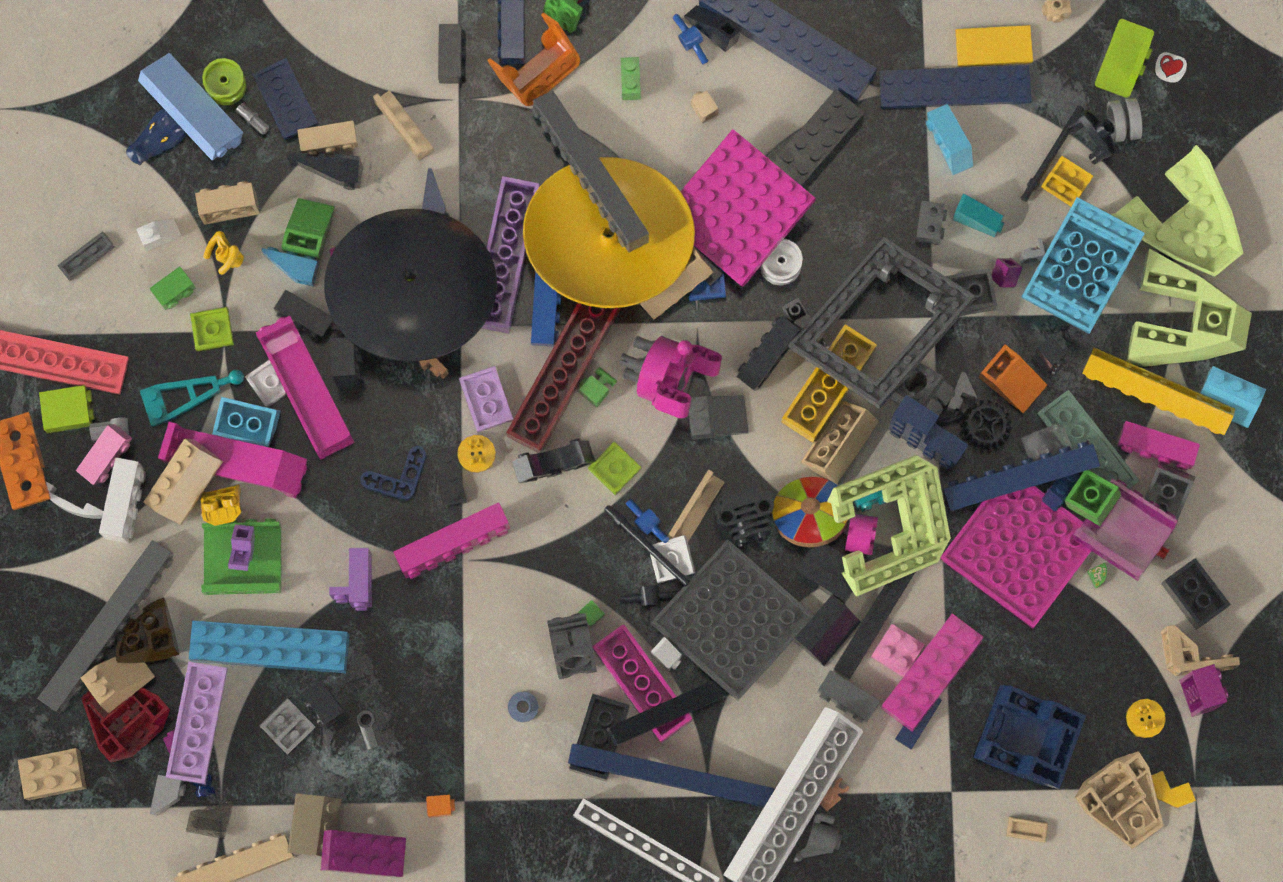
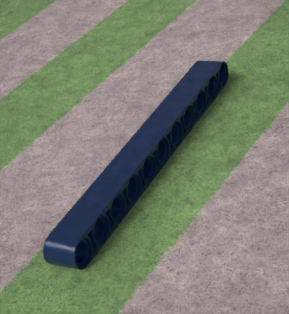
M578 744L571 745L568 764L760 807H765L776 789Z

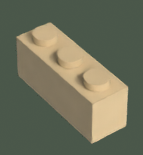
M354 121L297 130L301 153H309L313 157H316L319 153L330 155L339 150L345 152L353 151L354 148L358 147Z

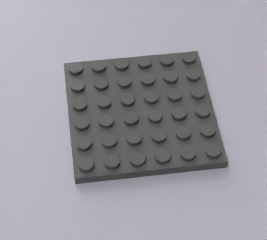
M727 539L690 579L689 585L684 586L650 624L739 701L814 617V614Z

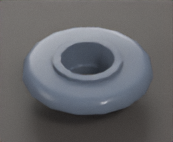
M528 692L514 694L508 703L510 716L518 722H529L536 716L539 708L535 696ZM522 701L527 702L529 705L528 710L524 713L519 712L517 709V705Z

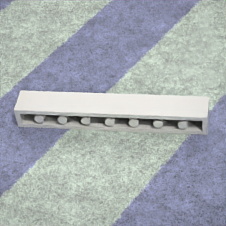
M584 798L573 815L574 818L684 882H719L720 880L719 877Z

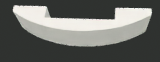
M46 482L51 497L50 500L60 508L85 518H102L104 511L86 503L84 509H81L54 495L57 488Z

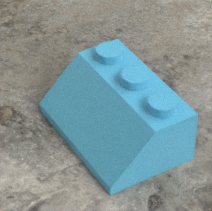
M1213 366L1208 372L1200 394L1235 408L1232 422L1248 428L1259 408L1266 389Z
M221 397L212 434L269 447L276 431L281 411Z

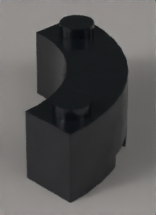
M577 438L571 440L570 444L537 454L526 452L518 455V459L512 461L518 483L533 482L544 477H555L562 474L561 470L563 472L573 469L577 470L596 462L589 440Z

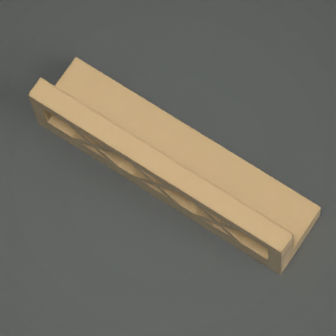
M390 90L381 97L378 93L373 96L375 104L419 161L434 151L433 146Z
M707 471L668 534L669 539L685 535L687 541H690L725 484L724 481L713 475L714 472Z

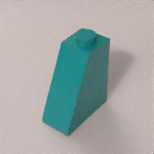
M963 193L953 221L992 237H995L997 232L1001 233L1004 222H1002L1003 215Z

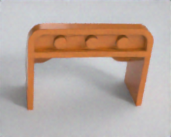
M544 12L541 16L549 27L541 37V42L545 48L517 71L511 65L501 67L491 58L487 60L501 82L525 106H532L534 99L548 93L580 64L579 54L559 23Z

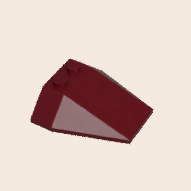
M142 687L110 713L99 705L90 691L81 697L98 748L111 763L133 757L163 730L170 711L158 695Z

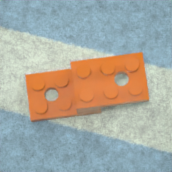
M29 412L0 421V467L13 510L51 499L42 469L45 467ZM16 431L20 432V439L18 441H12V433ZM25 481H30L32 484L28 491L22 490V484Z

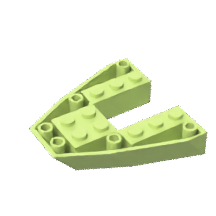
M1149 248L1145 257L1139 290L1194 301L1195 307L1190 332L1136 321L1132 326L1126 361L1134 365L1146 367L1206 360L1245 350L1252 313L1218 287Z

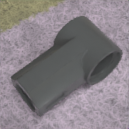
M370 711L360 712L357 716V723L360 726L367 750L384 745L374 714ZM366 714L370 715L371 723L363 725L361 722L362 717Z

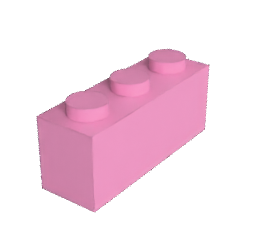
M116 424L108 425L76 471L93 485L104 483L109 477L108 472L114 467L115 458H119L122 453L129 449V442L132 440V437Z

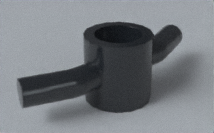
M658 585L640 587L639 594L620 596V602L641 601V607L660 606V599L674 598L679 590L659 592Z

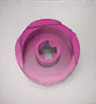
M855 513V517L850 518L845 551L855 552L859 550L863 554L872 555L874 544L871 543H874L876 529L873 528H877L878 517Z

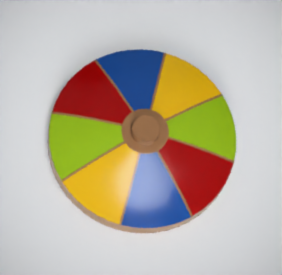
M803 477L785 485L774 500L772 512L774 525L780 535L787 541L803 547H818L837 539L844 532L849 522V519L840 523L835 522L832 505L827 502L833 488L838 485L821 477Z

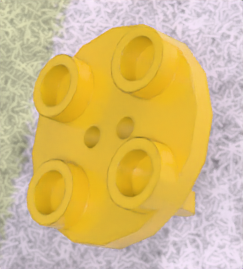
M472 435L461 442L457 456L465 470L480 473L492 467L496 451L493 443L488 438L482 435Z
M1138 700L1127 710V725L1130 731L1137 737H1153L1164 728L1165 712L1153 700Z

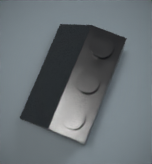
M831 595L798 634L794 642L822 666H825L861 621L846 605Z

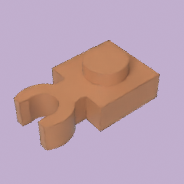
M842 778L835 782L833 788L830 786L820 803L826 812L841 800L838 794L845 793L850 788L849 786L844 789L839 787V783L843 780Z

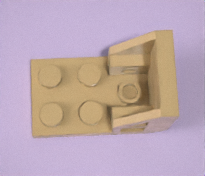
M1175 625L1166 626L1161 631L1166 668L1175 676L1187 675L1193 670L1215 664V667L1219 668L1220 671L1233 670L1240 665L1239 657L1233 658V654L1223 655L1217 660H1214L1213 657H1205L1200 660L1198 646Z

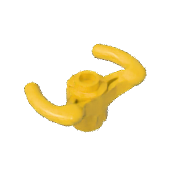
M217 231L209 241L203 257L209 259L217 243L216 259L224 264L219 269V274L224 275L230 268L240 267L243 263L244 255L239 251L238 246H231L224 232Z

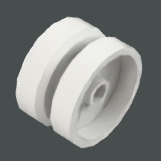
M783 239L760 266L762 275L774 285L782 286L795 281L800 274L802 266L801 250L792 241Z

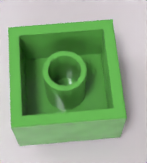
M1086 470L1066 497L1065 502L1069 509L1101 526L1120 498L1121 493L1118 486Z

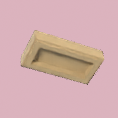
M1009 817L1006 837L1046 843L1048 823Z

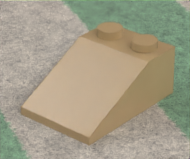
M116 657L93 667L81 677V680L99 705L110 713L155 676L145 662L117 663Z

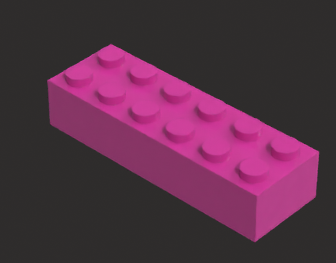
M498 502L406 545L393 553L405 578L410 577V579L421 575L420 572L425 569L428 571L438 567V563L444 560L445 562L452 561L456 558L455 555L461 552L463 554L469 553L478 544L480 546L491 542L490 539L495 536L498 538L508 534V530H510V525Z
M951 614L882 704L881 709L913 732L981 644L983 636L954 614Z
M624 624L592 646L593 651L638 713L677 697ZM687 714L651 731L658 741L663 743L692 722L693 718L690 714Z

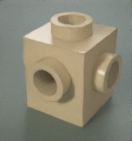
M1045 0L1044 5H1042L1043 16L1047 17V22L1053 21L1058 23L1070 18L1072 13L1070 1Z

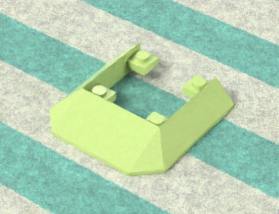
M917 455L833 488L827 501L831 503L834 520L838 523L855 517L853 501L882 490L884 502L889 503L894 500L898 502L903 532L891 537L893 552L866 563L864 562L863 552L859 550L842 557L845 572H842L856 596L938 563L951 538L938 469Z

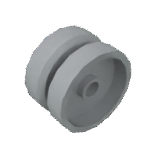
M1125 99L1123 105L1119 100L1109 101L1107 104V119L1113 123L1115 132L1111 134L1113 142L1124 141L1126 135L1130 140L1141 139L1142 118L1137 99Z

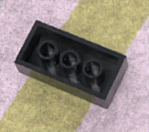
M592 693L577 744L616 753L618 746L615 747L606 729L626 720L630 705ZM571 764L569 767L570 771L607 782L610 774Z

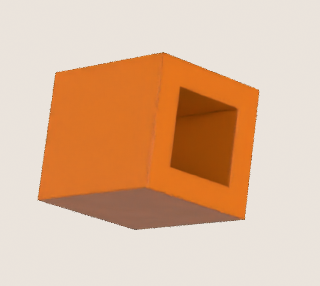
M450 795L426 797L429 818L452 816V811H456L455 799H451Z

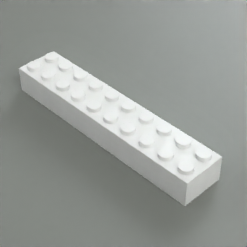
M827 707L823 709L725 871V877L733 882L774 881L862 735V729L839 712Z

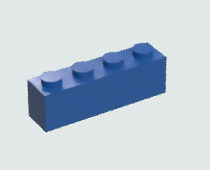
M535 272L531 345L554 347L555 342L559 338V331H556V323H560V312H557V304H561V294L546 284L537 272Z

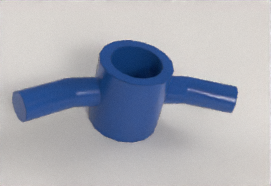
M675 14L673 20L682 31L678 35L682 46L686 51L693 48L702 65L707 63L708 59L699 45L703 42L701 33L696 26L688 28L680 15Z
M632 499L625 503L638 517L634 522L645 535L653 532L663 543L669 541V537L658 527L661 521L652 510L648 508L643 512Z

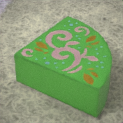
M1105 563L1087 571L1095 589L1101 586L1106 579L1107 567Z

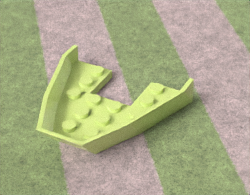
M1196 145L1189 154L1165 173L1166 177L1189 201L1185 206L1162 224L1143 201L1136 196L1118 212L1111 215L1144 232L1142 242L1174 260L1215 277L1243 254V249L1232 210L1209 158Z

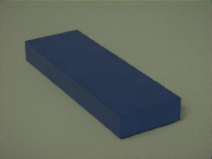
M940 698L937 699L913 732L903 725L895 740L912 750L942 700Z

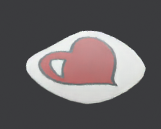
M1164 52L1159 55L1156 61V75L1167 82H1178L1186 71L1187 63L1180 56Z

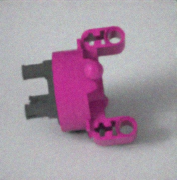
M636 336L633 347L648 352L644 358L637 359L623 353L621 355L622 360H619V365L626 366L622 377L637 383L638 397L651 401L652 405L661 412L677 418H686L689 415L691 396L683 392L691 373L696 371L710 377L719 375L722 355L703 346L692 345L687 340L677 342L660 336L656 341H650Z

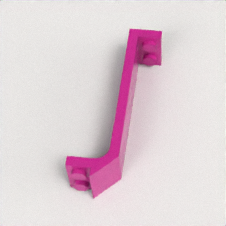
M281 317L276 323L261 327L256 332V335L320 460L355 443L291 317Z
M168 423L158 459L168 464L184 439H194L223 461L215 476L272 488L295 499L297 494L300 493L301 480L307 470V459L283 450L182 428L176 423Z

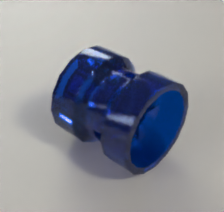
M207 774L206 785L193 782V785L196 786V798L207 797L216 793L211 785V774Z

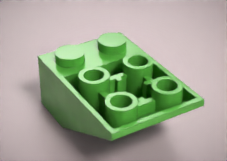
M298 198L285 230L281 245L283 251H290L299 256H311L316 260H321L335 206Z

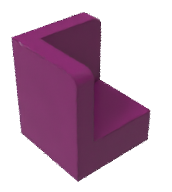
M997 258L991 274L992 280L1001 288L1015 287L1023 267L1012 258Z

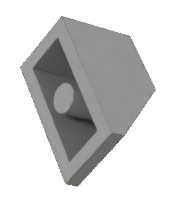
M158 775L150 814L157 816L178 802L180 797L185 794L186 784H183L184 781Z

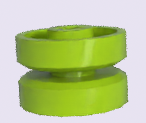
M226 58L216 59L210 62L204 69L202 76L206 93L217 104L223 106L232 105L244 96L246 80L243 71L236 62Z

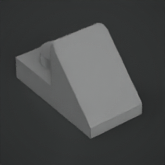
M962 372L954 390L955 396H952L947 411L954 413L956 408L960 409L964 399L960 396L973 401L977 398L965 372Z

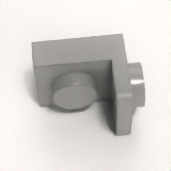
M1042 238L1037 239L1036 250L1035 248L1024 249V252H1021V264L1042 261L1047 252V245L1043 243Z

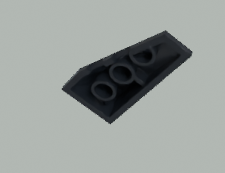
M287 152L286 154L289 162L337 185L343 186L344 189H360L363 165L359 156L335 154V157L332 158L322 153H319L316 157L309 153Z

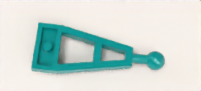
M236 369L232 370L229 376L218 380L216 376L157 384L140 390L151 426L155 427L177 418L221 392V386L230 383L234 385L242 383L244 374ZM212 383V389L197 397L194 386ZM187 387L191 401L168 414L161 391Z

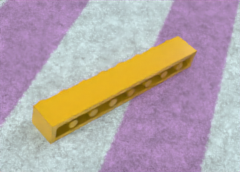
M1093 348L1082 373L1091 380L1103 382L1107 387L1121 390L1125 395H1133L1144 403L1154 404L1162 411H1170L1178 418H1186L1197 426L1209 428L1215 434L1225 435L1234 417L1235 408L1097 348Z

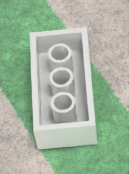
M115 458L99 533L105 539L128 543L129 538L131 539L133 536L134 527H132L133 520H136L138 514L136 505L142 496V490H140L141 482L144 483L146 478V471L137 461Z

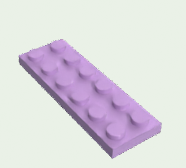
M188 662L166 778L206 784L228 671L227 668Z

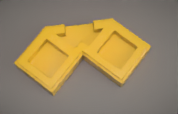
M1163 771L1151 775L1157 800L1163 801L1175 808L1196 801L1189 782L1170 789Z

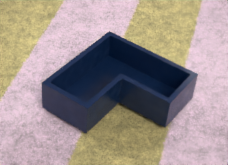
M906 395L893 414L888 428L891 431L890 434L897 439L902 438L906 440V444L913 449L918 448L926 458L930 460L935 459L943 469L953 471L965 453L968 444L937 425L936 422L939 418L937 414Z

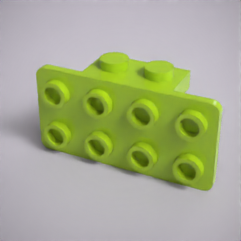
M1120 19L1096 78L1095 86L1125 98L1130 97L1138 76H1142L1146 68L1143 65L1144 60H1149L1153 50L1149 47L1154 31Z

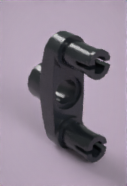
M1084 110L1076 119L1068 123L1069 129L1075 126L1070 130L1072 133H1076L1085 127L1099 148L1089 154L1090 160L1096 157V159L1091 161L1092 164L1096 165L1104 158H1109L1115 154L1116 147L1111 137V134L1115 132V128L1109 119L1101 121L1092 111Z

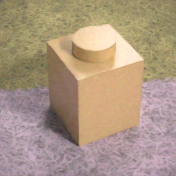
M707 90L704 92L699 91L692 96L691 106L702 123L718 114L719 108Z

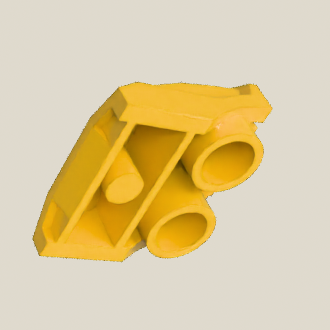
M240 484L203 492L201 495L203 521L214 526L234 522L241 513Z

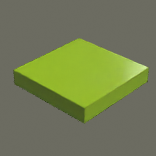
M228 307L190 313L196 351L234 345Z
M615 441L595 460L596 462L588 467V470L614 495L642 469Z

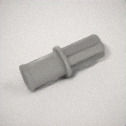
M244 103L237 107L236 113L242 116L248 125H252L261 134H265L269 130V126L258 117V113H254Z

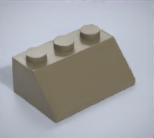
M296 794L288 853L322 858L324 831L337 830L341 799Z

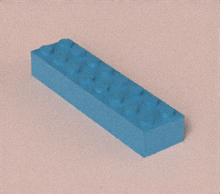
M192 621L189 660L198 663L346 673L350 635L344 631Z

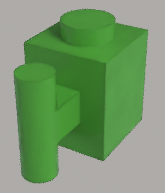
M601 367L595 371L600 376L598 380L591 375L588 379L585 377L579 384V394L596 407L609 394V389L605 384L609 383L613 387L617 383V380Z

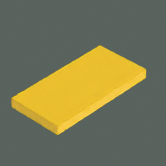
M1030 25L955 30L958 67L1033 63Z

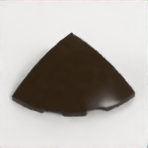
M164 597L145 606L142 609L143 613L136 619L132 618L124 628L125 634L122 640L117 643V663L151 662L179 655L171 616Z

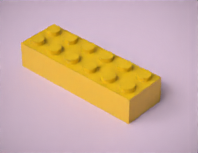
M845 324L828 350L862 371L875 352L877 344ZM816 367L782 417L781 423L814 443L849 391V388Z

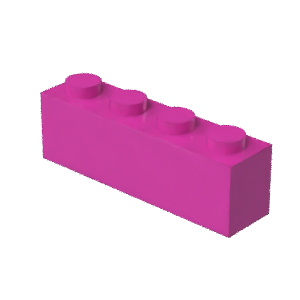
M1126 421L1117 446L1121 447V450L1124 452L1132 453L1134 451L1140 453L1139 456L1150 459L1153 457L1163 464L1172 463L1177 465L1176 467L1179 469L1188 470L1195 464L1200 444Z

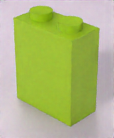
M85 385L39 392L43 428L47 433L90 427V424H93L92 420H95L94 410L90 409L92 393Z

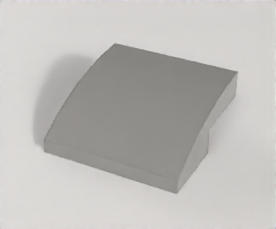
M288 698L259 725L287 755L315 728Z

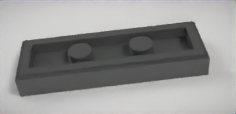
M102 231L57 266L66 278L71 281L115 248V246Z

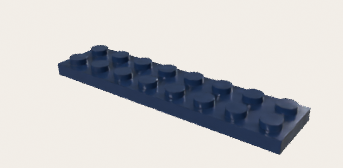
M1029 65L879 71L881 109L941 107L946 104L948 106L1031 103Z

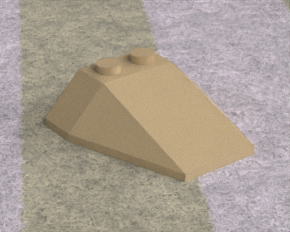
M1139 752L1110 762L1084 781L1075 796L1081 808L1088 816L1132 849L1164 826L1150 769Z

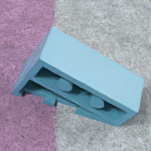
M948 104L927 112V128L929 131H932L934 140L939 145L952 175L973 167L972 146Z

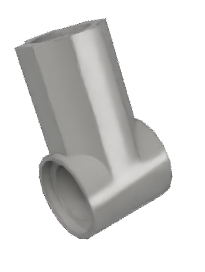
M114 418L109 422L90 424L91 440L97 441L105 428L112 424H116L129 435L128 418Z

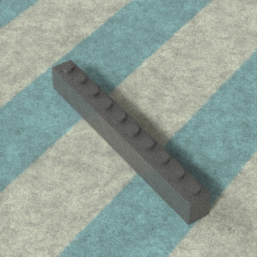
M554 91L534 99L532 108L534 116L540 119L544 131L550 134L554 146L559 147L562 158L569 162L572 173L579 177L582 188L584 190L587 189L590 200L593 204H597L602 218L607 219L609 228L613 233L617 234L620 245L625 247L628 252H631L649 243V232Z
M154 540L150 542L37 699L59 714L69 707L71 697L73 695L76 696L82 688L81 684L83 681L81 677L91 670L96 663L99 664L103 660L105 650L113 646L118 632L124 630L129 617L137 613L139 603L142 599L146 600L149 596L152 585H156L160 581L163 570L165 568L168 569L172 564L174 555Z

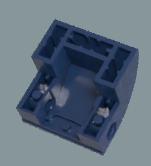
M1000 685L974 758L1018 777L1060 789L1086 716L1055 701L1041 700L1013 686Z

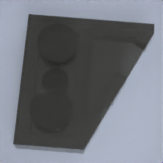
M233 801L190 811L186 832L225 839L234 804Z

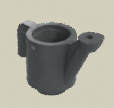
M824 813L815 815L806 847L796 851L793 862H799L807 857L833 853L834 849H839L842 835L838 834L839 829L820 823L823 821L833 824L835 822L834 816Z

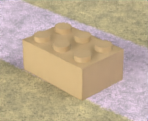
M247 181L239 182L235 186L222 185L214 190L202 189L199 193H195L198 213L204 225L260 214L256 191L252 183Z
M76 748L18 760L23 795L26 800L86 789L80 750Z

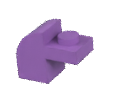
M235 524L231 538L232 551L228 568L248 571L254 552V527Z

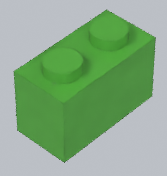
M639 57L620 58L622 100H641Z
M179 266L149 289L162 307L167 310L168 308H174L183 297L187 298L192 295L196 287Z

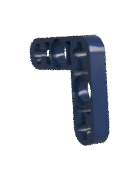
M414 446L410 449L400 480L367 471L361 476L362 486L365 489L406 501L411 500L415 495L427 455L425 450L420 446ZM417 451H420L422 458L419 457L417 460V464H420V467L415 464H409L410 461L414 463L415 457L413 453H417ZM410 468L416 469V477H407V470ZM372 476V479L378 482V478H382L379 482V488H376V483L371 482L367 485L364 479ZM385 481L393 483V488L390 491H385L382 488ZM397 483L399 484L398 487L401 489L409 487V491H411V493H407L406 496H403V492L397 490V494H395L394 492L396 491Z

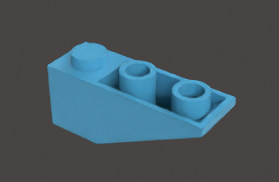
M268 247V249L262 248L263 255L295 283L314 287L319 269L318 261L314 257L304 256L303 258L290 251L282 253L273 247Z

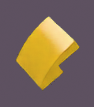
M1061 156L1041 188L1072 207L1075 199L1082 195L1094 176Z

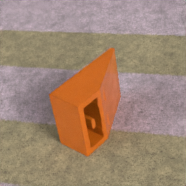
M1006 344L979 376L983 382L1023 414L1047 386L1041 377Z

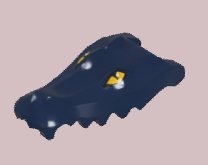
M163 108L153 116L137 140L126 149L127 157L133 163L140 166L151 156L155 157L162 154L165 150L169 151L171 148L176 147L187 133Z

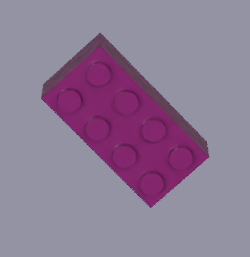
M1215 664L1193 670L1179 680L1192 717L1214 711L1227 702L1228 692L1225 686L1222 687L1220 682L1222 675L1219 668L1215 667Z
M326 830L323 837L320 870L392 878L403 877L406 838Z

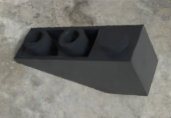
M697 5L684 15L685 19L696 26L698 30L724 52L728 51L738 42L742 29L728 17Z

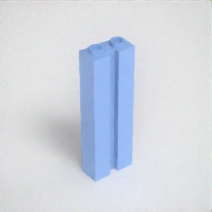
M170 53L141 70L138 81L211 160L224 156L227 153V148L234 149L240 145L243 131Z

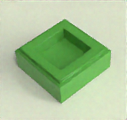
M592 600L578 612L586 614L587 624L590 627L605 615Z

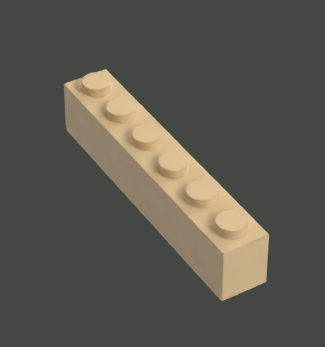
M278 833L271 836V840L265 843L261 840L251 844L252 848L247 850L244 848L233 851L234 855L226 857V855L215 858V862L209 865L207 862L199 864L194 871L189 872V869L178 873V877L174 878V881L236 882L294 859L295 856L294 853H288V837Z

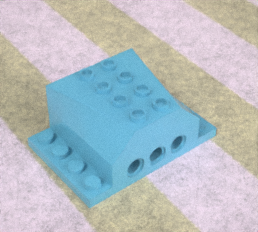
M1077 197L1021 298L1090 334L1145 233Z

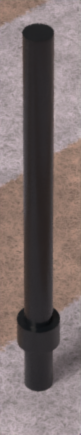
M1077 106L1036 174L1028 181L1021 200L1027 202L1033 191L1037 190L1041 178L1073 128L1069 129L1068 123L1072 122L1084 111L1083 107Z
M610 505L605 507L604 511L614 519L613 522L618 527L626 530L685 587L689 585L691 581L631 526L622 513L619 514Z

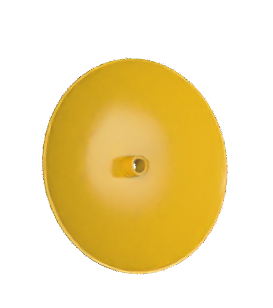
M599 158L649 232V243L628 252L625 247L620 245L617 234L610 230L609 222L606 218H602L599 213V207L596 203H592L587 189L584 190L582 188L579 177L572 173L570 165L550 176L537 189L525 213L523 223L524 246L530 263L537 274L552 289L566 298L581 304L600 308L632 306L648 301L664 292L680 277L686 268L694 246V221L691 210L682 193L667 177L647 165L623 158Z

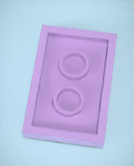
M495 366L459 378L477 433L513 421Z

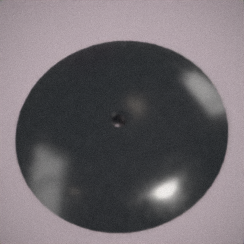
M397 209L375 215L363 221L343 237L329 259L324 279V292L332 319L351 342L361 349L382 358L414 362L434 359L457 350L480 331L488 320L495 303L497 276L494 262L488 249L469 227L439 212L425 209Z

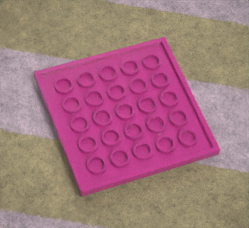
M734 129L730 131L680 191L687 201L693 217L695 228L694 246L742 287H744L817 200Z
M1035 486L983 501L940 557V560L1031 628L1036 626L1091 552V550L1073 539V534L1084 522L1062 506L1057 511H1053L1042 502V497L1045 493Z

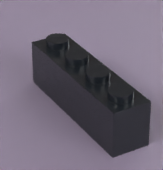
M778 316L773 321L771 331L769 333L766 332L760 339L762 343L758 348L755 347L750 352V359L747 363H742L738 369L739 373L736 377L754 391L761 388L788 352L789 343L802 330L800 326L787 316Z

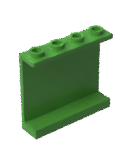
M247 519L245 522L238 523V520H235L234 522L216 526L202 523V528L204 529V585H201V592L204 595L281 593L280 522H276V519H265V522ZM235 524L254 527V552L248 571L228 568L232 551L231 538Z

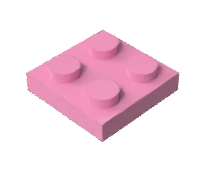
M891 624L871 658L904 677L925 644Z

